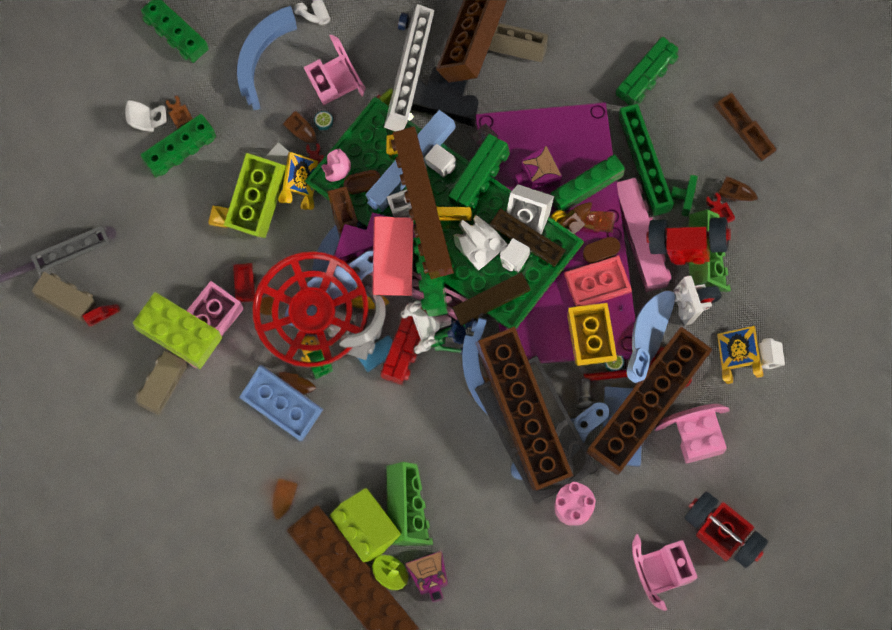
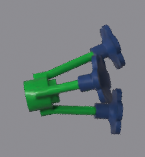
M456 320L453 321L451 327L438 330L434 335L435 344L431 345V347H435V351L443 350L462 355L463 347L458 349L445 347L442 344H445L446 337L453 338L455 343L463 344L466 335L464 327H472L474 320L462 326Z

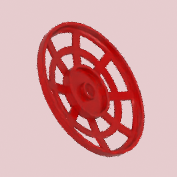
M314 251L294 254L275 264L259 283L253 301V321L262 343L279 359L301 367L327 365L341 359L350 352L353 347H346L339 354L332 357L329 346L336 343L345 334L346 330L354 334L364 331L369 313L366 289L356 272L346 262L336 256ZM320 259L330 263L326 273L322 271L302 272L298 261ZM291 264L295 275L285 281L278 291L267 286L280 270ZM337 265L351 275L357 283V289L348 292L345 286L333 276ZM319 277L323 278L320 287L316 288L308 287L305 278ZM298 281L301 290L293 298L285 295L284 292L289 286ZM330 282L340 289L343 294L342 296L335 299L331 298L326 292ZM265 293L274 298L272 305L273 321L261 324L260 306L262 296ZM362 296L363 317L361 325L358 327L350 324L352 318L351 300ZM280 301L289 305V316L281 319L278 317ZM346 303L347 311L345 321L335 317V307ZM310 306L317 307V313L313 316L307 314V309ZM292 323L299 330L294 340L284 332L282 326ZM331 324L341 328L333 338L327 341L324 331ZM273 329L277 330L281 338L291 345L286 355L280 353L270 343L264 332ZM306 334H317L320 344L305 345L301 343ZM298 349L306 351L322 350L325 360L305 362L295 360L293 357Z

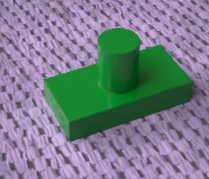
M690 175L687 189L675 186L672 189V198L684 200L681 213L683 216L688 217L691 211L698 179L696 175Z

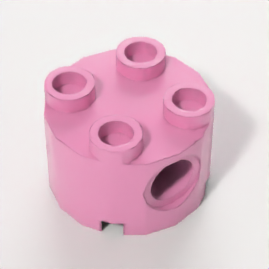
M572 482L566 484L556 495L554 504L556 516L566 525L578 526L584 524L589 520L594 511L596 502L594 494L587 486L581 483Z

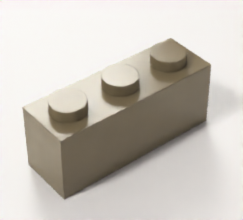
M498 23L489 50L542 63L547 49L548 34Z
M44 272L32 289L34 295L84 323L83 315L92 311L96 305L93 295L85 290L80 292L70 282L64 283L60 281L61 278L54 273L49 275Z
M165 350L162 355L160 354L157 357L154 370L148 373L144 387L140 388L136 394L138 405L157 415H160L188 366L185 360Z

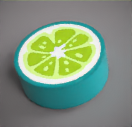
M327 111L318 112L314 118L315 126L319 130L330 129L333 125L332 115Z
M617 356V361L604 362L605 368L608 371L621 370L624 365L623 357Z

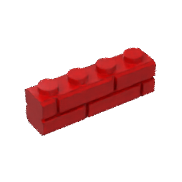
M412 316L402 317L381 371L383 379L403 385L404 380H409L412 371L409 369L411 362L415 363L418 356L414 352L416 351L414 347L421 341Z

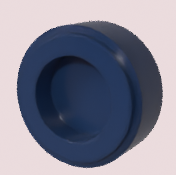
M401 12L398 30L405 31L407 29L409 13Z

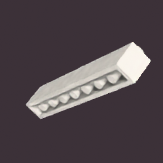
M417 4L411 17L384 128L393 131L403 130L408 122L434 14L433 9Z

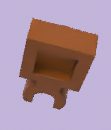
M174 96L176 103L170 104L166 100V105L168 109L172 110L168 113L175 127L179 129L193 118L186 105L181 106L179 97Z

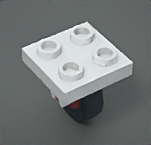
M692 276L684 277L673 290L675 302H677L679 307V317L683 320L685 326L692 324L704 310L710 309L709 307L713 303L721 299V292L718 287H706L705 284L695 286Z

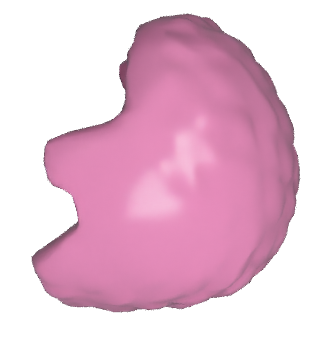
M336 149L327 155V165H322V169L326 174L325 178L328 181L335 182L349 174L351 162L341 149Z

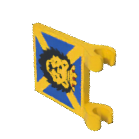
M288 152L283 189L278 198L280 203H291V192L305 196L301 202V209H314V189L305 180L317 167L318 161Z
M755 326L717 334L722 378L726 384L733 383L731 369L752 365L753 374L757 378L763 377Z

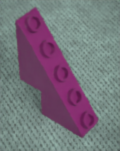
M372 212L367 230L345 224L335 256L348 263L350 259L358 258L366 251L373 250L374 217L388 216Z

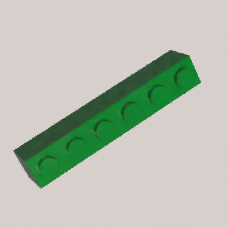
M637 103L620 108L618 119L652 215L654 217L671 212L674 203L639 105Z

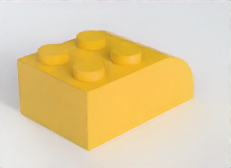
M608 303L568 308L567 318L576 366L617 361Z

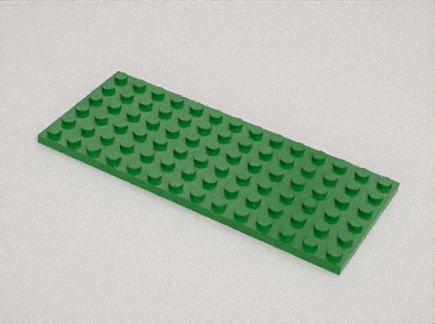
M374 97L328 152L329 154L336 149H341L348 156L351 162V169L345 178L335 182L328 181L325 178L326 174L322 169V165H327L326 155L305 182L329 200L328 191L344 187V180L349 175L375 170L382 176L395 161V157H398V154L388 155L386 153L387 135H392V132H396L384 128L389 106ZM408 120L404 128L406 129L415 126L417 135L422 130L420 127H418L410 120ZM442 143L441 147L455 158L456 167L453 172L443 177L426 163L425 165L436 207H458L449 201L448 194L468 166L469 161ZM491 177L487 191L480 194L477 206L474 209L471 208L472 221L465 222L473 225V218L477 215L490 225L500 208L507 211L512 191ZM367 192L355 195L349 194L357 220L366 228L368 227L372 212L394 217L390 205L383 212L378 208L374 210L369 206L366 197ZM548 217L542 235L566 250L555 267L530 252V256L520 271L516 272L513 270L511 272L502 266L499 253L478 271L455 246L454 235L463 234L459 226L460 221H440L454 271L452 274L443 276L444 284L462 297L470 299L522 272L531 291L486 313L507 329L512 327L518 328L584 244L581 238ZM497 231L508 245L511 239ZM413 238V244H416V238ZM413 247V261L416 263L419 262V257L415 255Z

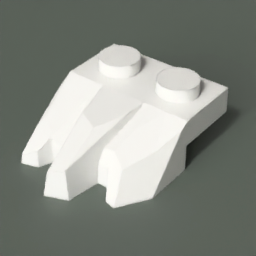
M475 215L473 225L461 219L459 226L463 234H455L454 241L455 246L479 271L499 254L505 245H508L493 227Z

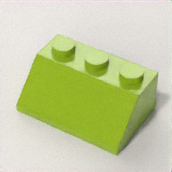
M367 488L342 502L329 515L363 562L374 561L401 535Z

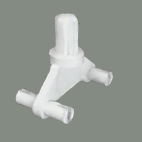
M418 300L414 303H409L401 311L403 318L413 317L421 338L418 345L414 347L416 354L428 351L431 345L435 344V333L439 328L450 326L452 320L448 315L429 317L425 311L420 309L422 304Z

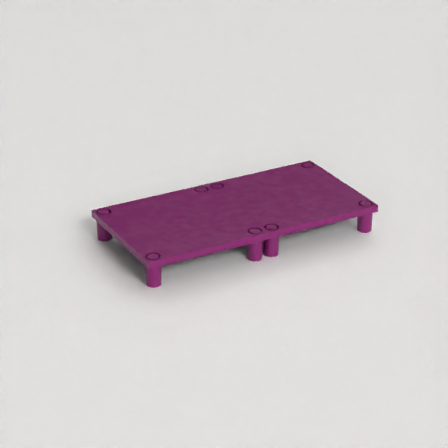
M606 102L476 114L479 147L488 134L508 144L509 157L505 162L502 161L500 163L498 174L492 178L511 191L517 186L514 174L522 171L521 161L546 145L562 175L560 184L535 189L549 195L552 191L572 179H576L580 174L613 155ZM617 181L576 205L592 203L590 213L583 221L585 225L575 233L576 236L584 241V244L516 329L528 360L537 356L541 364L575 361L567 318L568 308L575 307L564 272L590 264L583 258L585 246L607 237L616 238L620 242V251L616 256L619 255L630 284ZM528 182L519 184L521 186L530 188ZM553 205L549 217L557 211ZM576 206L572 207L571 209H569V210L566 211L565 213L568 214V213H569L572 209H574ZM632 292L595 303H608L616 355L622 356L624 360H629L633 352L632 335L635 313ZM499 323V332L507 330V328Z

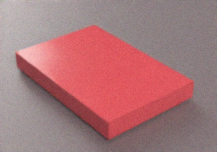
M619 255L564 272L575 307L592 305L632 292Z

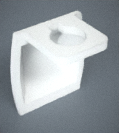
M127 101L125 110L126 121L132 127L153 132L154 128L166 123L165 106L161 105L151 110L141 103ZM161 112L160 120H153L156 114Z

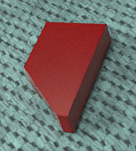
M118 304L101 306L83 315V318L87 325L91 327L121 310Z

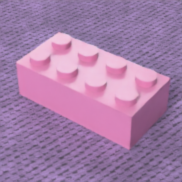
M210 281L187 309V312L217 329L221 336H223L244 309L240 301Z

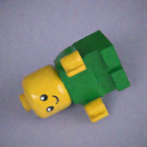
M307 335L301 344L318 345L320 343L317 337ZM302 350L305 357H301V361L316 362L325 360L322 350ZM331 363L320 367H310L315 379L333 372Z

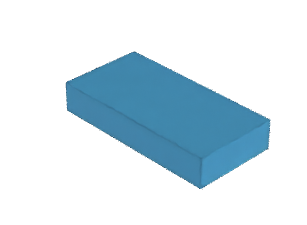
M389 335L375 344L373 353L369 354L366 360L357 358L367 373L386 361L393 343Z

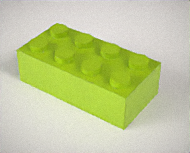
M246 153L224 226L257 237L266 238L284 181L286 165Z
M156 292L153 293L132 323L137 331L198 369L203 367L222 339L217 329Z

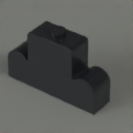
M435 66L432 69L427 86L422 81H417L411 110L433 116L440 110L455 122L474 127L476 114H478L479 101L474 95H465L468 80L448 83L436 70L437 67Z

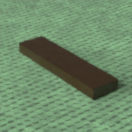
M501 208L490 223L491 227L511 240L514 238L529 247L530 252L553 267L557 265L566 251Z
M521 272L452 307L462 326L531 291Z

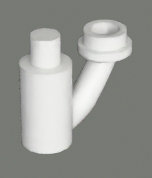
M312 0L311 6L315 15L307 12V7L304 3H298L294 6V13L296 15L300 14L311 22L324 25L331 20L323 0Z

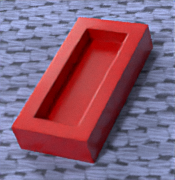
M253 264L233 265L236 299L240 302L254 301Z

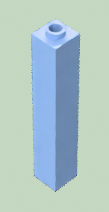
M440 110L418 134L423 158L436 143L441 146L456 128L454 120ZM396 160L366 193L367 203L374 210L378 208L383 212L389 206L387 196L401 192L406 186H402L400 174H403L402 168L397 167Z

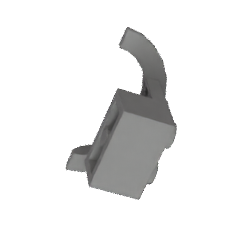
M366 286L365 289L367 296L375 304L374 318L368 316L364 331L357 334L350 332L349 335L342 337L339 346L345 348L353 347L347 354L366 360L368 355L373 353L375 348L374 341L380 338L385 319L384 300L380 295H372V288ZM358 313L353 325L360 327L363 314Z

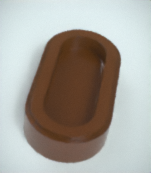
M375 170L352 174L344 180V186L347 187L349 194L355 195L367 192L381 176Z
M607 237L588 244L583 250V258L586 262L592 264L614 257L620 251V242L614 237Z

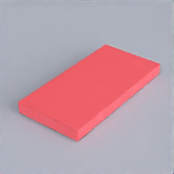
M374 217L372 295L412 296L413 220L402 217Z

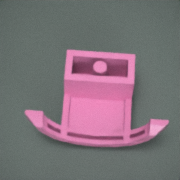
M333 35L329 36L339 57L325 64H322L319 59L304 67L323 106L355 89L363 97L366 90L339 38Z
M708 404L684 410L662 419L655 428V431L665 429L673 423L677 424L682 440L680 447L686 464L724 454L727 447L715 412L722 414L729 412L730 409L722 404Z
M638 534L635 535L632 542V555L642 586L652 604L660 610L666 611L667 608L664 600L662 601L657 594L692 583L698 578L684 541L681 540L666 545L661 550L642 556L641 540Z

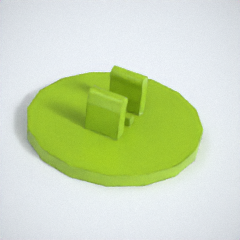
M381 555L373 561V574L382 586L391 590H400L407 584L409 579L408 572L398 559L389 555Z

